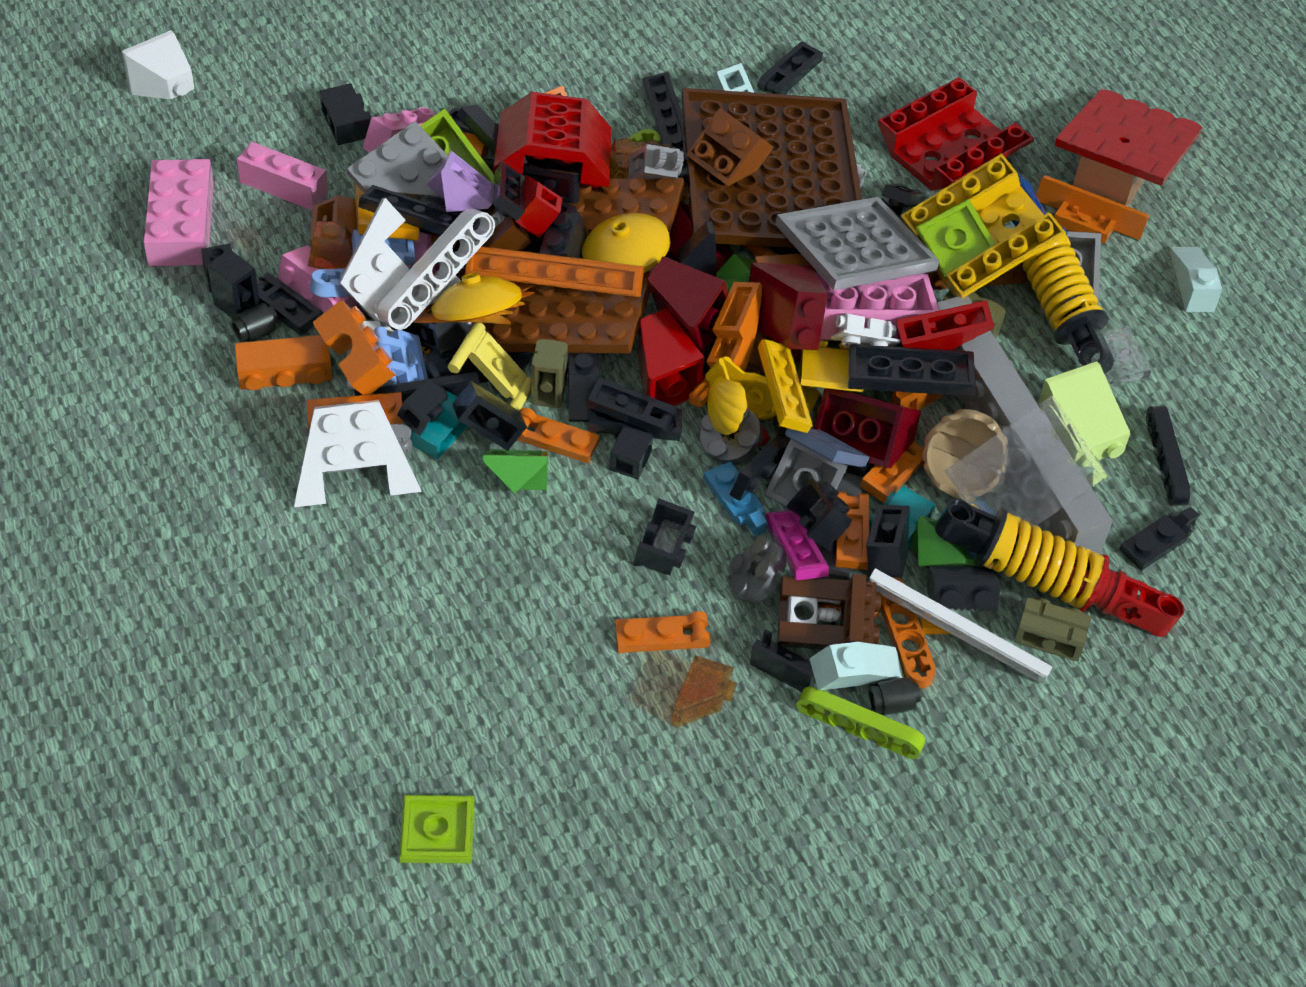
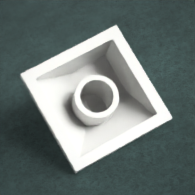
M172 30L122 51L129 92L132 95L173 99L179 95H186L194 89L192 70Z

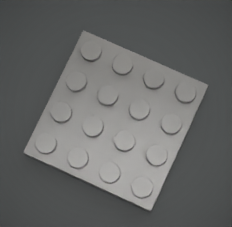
M879 197L777 214L775 225L833 290H843L859 285H868L890 279L894 280L915 274L919 275L936 271L938 268L939 259Z

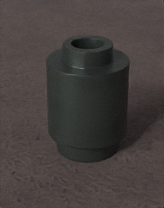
M265 303L237 314L235 319L231 320L233 331L240 342L245 340L251 342L276 331V324L279 323L274 308L272 306L267 307Z
M910 677L877 682L876 686L869 687L868 689L872 711L882 713L883 716L915 710L916 703L921 701L919 686L917 682L912 683Z

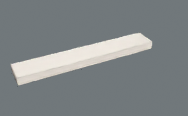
M875 568L871 574L869 582H876V592L881 593L882 596L1039 683H1043L1052 669L1051 665Z

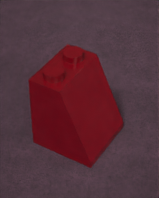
M662 256L658 264L651 268L647 278L657 312L667 308L704 356L706 347L717 337L712 329L728 296L726 282Z
M752 262L749 282L761 283L762 285L757 329L788 349L818 350L828 292L811 266Z

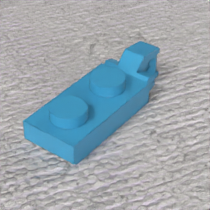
M732 462L704 472L703 479L734 523L737 522L740 526L746 523L755 537L766 532L765 510L756 495L748 493L741 501L729 495L739 474Z

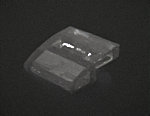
M1129 326L1102 333L1114 357V364L1111 370L1105 373L1111 390L1119 389L1121 382L1149 378L1152 369ZM1070 347V351L1075 359L1078 368L1082 367L1073 350V347ZM1100 352L1092 357L1091 363L1099 360Z

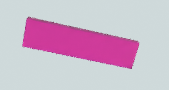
M791 510L765 514L767 527L776 544L784 549L787 559L786 563L796 581L829 576V566L814 540L807 536L806 532L808 530L799 523L801 519L799 515Z

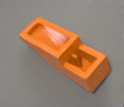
M733 282L712 329L717 339L706 361L710 368L720 358L727 356L745 372L758 327L762 297L761 283Z

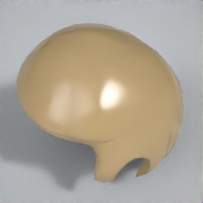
M959 409L954 414L942 417L941 422L936 424L925 437V448L922 453V459L925 463L924 470L936 488L954 498L964 500L967 496L981 497L994 490L1007 473L1010 463L1007 436L994 419L982 412L971 409Z

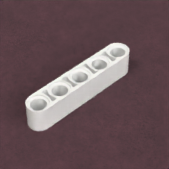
M471 208L463 211L379 303L377 315L380 321L399 330L410 326L492 235L495 228L492 216ZM479 217L480 225L474 231L473 222ZM459 240L460 247L458 251L453 253V244ZM439 262V271L433 275L432 268L434 264ZM419 284V293L412 298V289ZM399 307V315L392 320L391 313L393 309Z

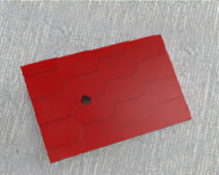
M1101 89L1086 104L1082 111L1066 125L1057 136L1054 146L1081 155L1073 186L1129 207L1144 180L1160 186L1164 184L1197 140L1202 127L1192 120L1175 118L1173 114L1165 110L1150 109L1143 102L1134 99L1126 100L1116 92Z

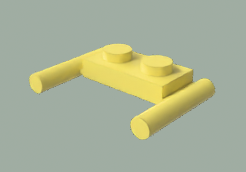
M475 322L448 364L449 371L458 373L466 359L469 358L505 398H512L509 405L520 411L531 393L532 378L527 377L494 338L485 331L484 324Z

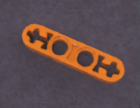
M892 577V578L896 579L897 581H899V582L905 584L900 578H898V577ZM881 595L882 605L880 610L893 647H896L904 677H910L912 683L917 682L919 688L929 687L934 680L936 667L917 615L897 603L892 604L891 600ZM903 614L909 619V622L899 624L893 621L891 616ZM911 640L919 648L915 651H908L902 647L901 643ZM919 659L918 665L921 672H926L924 677H921L918 672H914L916 667L915 660Z

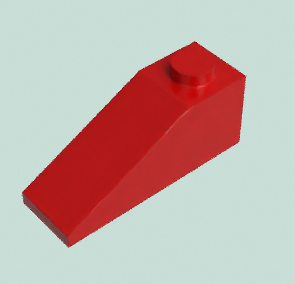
M987 300L896 320L900 347L952 350L994 329Z

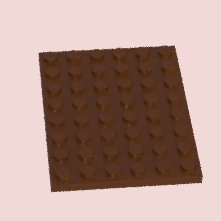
M695 88L682 89L681 99L686 154L719 108L774 147L756 172L730 186H727L686 155L692 235L706 221H712L717 244L797 249L775 225L777 214L862 200L846 99Z

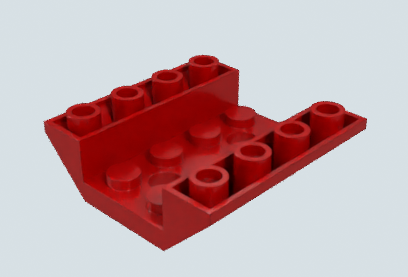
M960 77L878 120V126L891 157L931 191L948 187L1001 153L1006 158L1034 142V137L1016 122L1000 130L974 109L977 91ZM967 135H974V136L978 137L979 139H977V138H967L966 136H967ZM934 157L937 158L939 161L927 160L926 158Z
M531 91L500 113L493 172H495L499 163L503 161L522 174L524 157L528 155L535 159L551 158L565 163L581 162L580 183L594 188L601 186L609 187L612 128L588 99Z

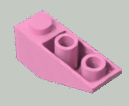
M419 107L416 110H402L399 113H385L383 116L372 117L363 149L368 152L373 151L414 121L419 125L423 124L435 116L434 112L428 108Z

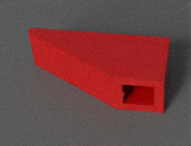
M525 174V212L518 221L515 219V222L524 231L533 233L540 238L560 214L562 197Z

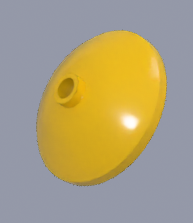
M643 213L619 214L601 222L590 232L583 244L582 257L583 259L644 266L643 273L651 270L653 266H656L662 256L665 257L670 247L669 232L666 225L654 216Z
M470 273L462 276V281L449 286L434 301L431 311L433 317L439 320L457 321L473 319L497 313L513 306L520 301L522 293L520 287L510 281L494 276L480 277L479 273Z

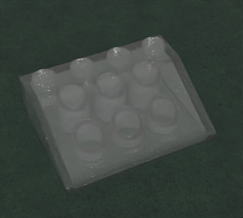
M1054 396L1046 399L944 471L964 500L970 505L994 516L1000 508L1006 509L1008 513L1021 518V520L1028 521L1030 526H1037L1108 477V474Z

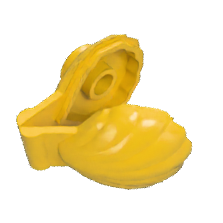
M727 356L720 358L705 374L711 387L707 401L708 417L713 428L718 433L727 436L735 433L743 420L747 407L757 416L758 420H767L776 415L767 377L756 373L744 372Z

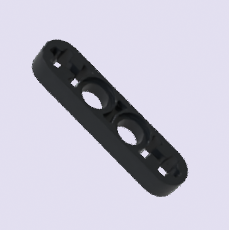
M1149 406L1146 412V424L1152 445L1157 448L1158 454H1155L1159 470L1164 473L1165 478H1162L1169 505L1186 506L1190 500V485L1166 406Z

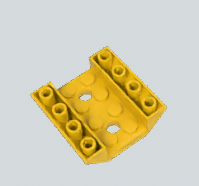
M1002 153L901 215L905 225L923 243L916 231L917 226L967 199L971 201L996 245L948 273L946 280L938 268L935 271L949 291L962 299L1066 236L1065 230L1052 214L1048 212L1044 215L1020 186L1018 173ZM1016 220L1019 222L1014 228L1004 227L1008 221Z

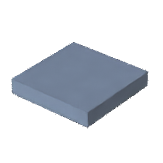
M787 428L785 433L786 437L831 462L865 467L870 458L821 430L810 429L808 433Z

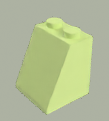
M1097 361L1045 379L1038 405L1078 468L1082 466L1089 468L1096 464L1098 460L1107 457L1113 459L1125 451L1130 431L1101 365Z

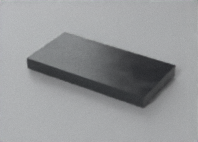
M851 344L849 346L848 389L975 397L974 352Z

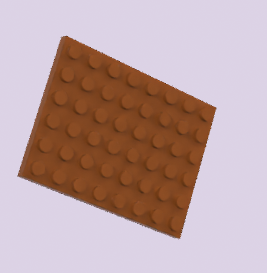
M610 178L609 187L601 186L598 188L580 183L579 202L568 204L576 206L577 211L580 212L587 236L601 222L624 213H643L654 216L666 225L670 235L685 184L683 178H676L675 180L671 178H662L660 180ZM649 271L643 273L641 297L528 284L526 286H535L521 292L535 293L520 299V302L526 304L504 309L512 311L513 314L500 315L508 319L511 325L482 324L485 326V331L494 338L505 352H535L537 340L547 339L565 342L568 344V353L631 354L639 330L640 319L643 317L651 293L647 280Z

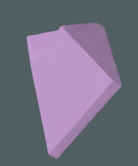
M453 151L449 152L426 184L445 199L446 212L465 211L470 208L476 210L488 209L493 202L494 184Z

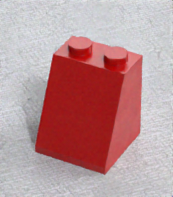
M667 308L640 319L638 362L643 394L674 407L687 402L690 398L689 393L702 381L703 354Z

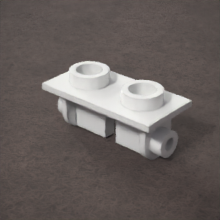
M848 313L837 316L835 325L839 327V332L831 336V340L842 341V345L847 347L851 344L892 347L900 343V339L892 338L896 334V326L892 325L891 321L869 318L867 328H864L865 317Z

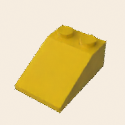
M820 340L818 350H802L798 377L801 385L863 392L861 389H848L849 347L843 346L841 342L839 348L827 347L828 341Z

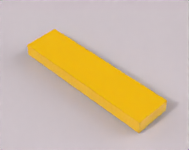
M762 339L758 345V351L765 376L768 378L767 383L779 426L808 433L813 425L791 351L780 343Z

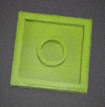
M969 199L916 227V231L924 245L939 259L938 269L945 280L948 273L996 245Z
M404 795L400 863H472L475 797Z

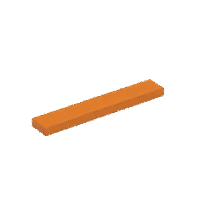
M481 246L466 263L465 275L479 273L480 277L494 276L507 281L641 297L644 266Z

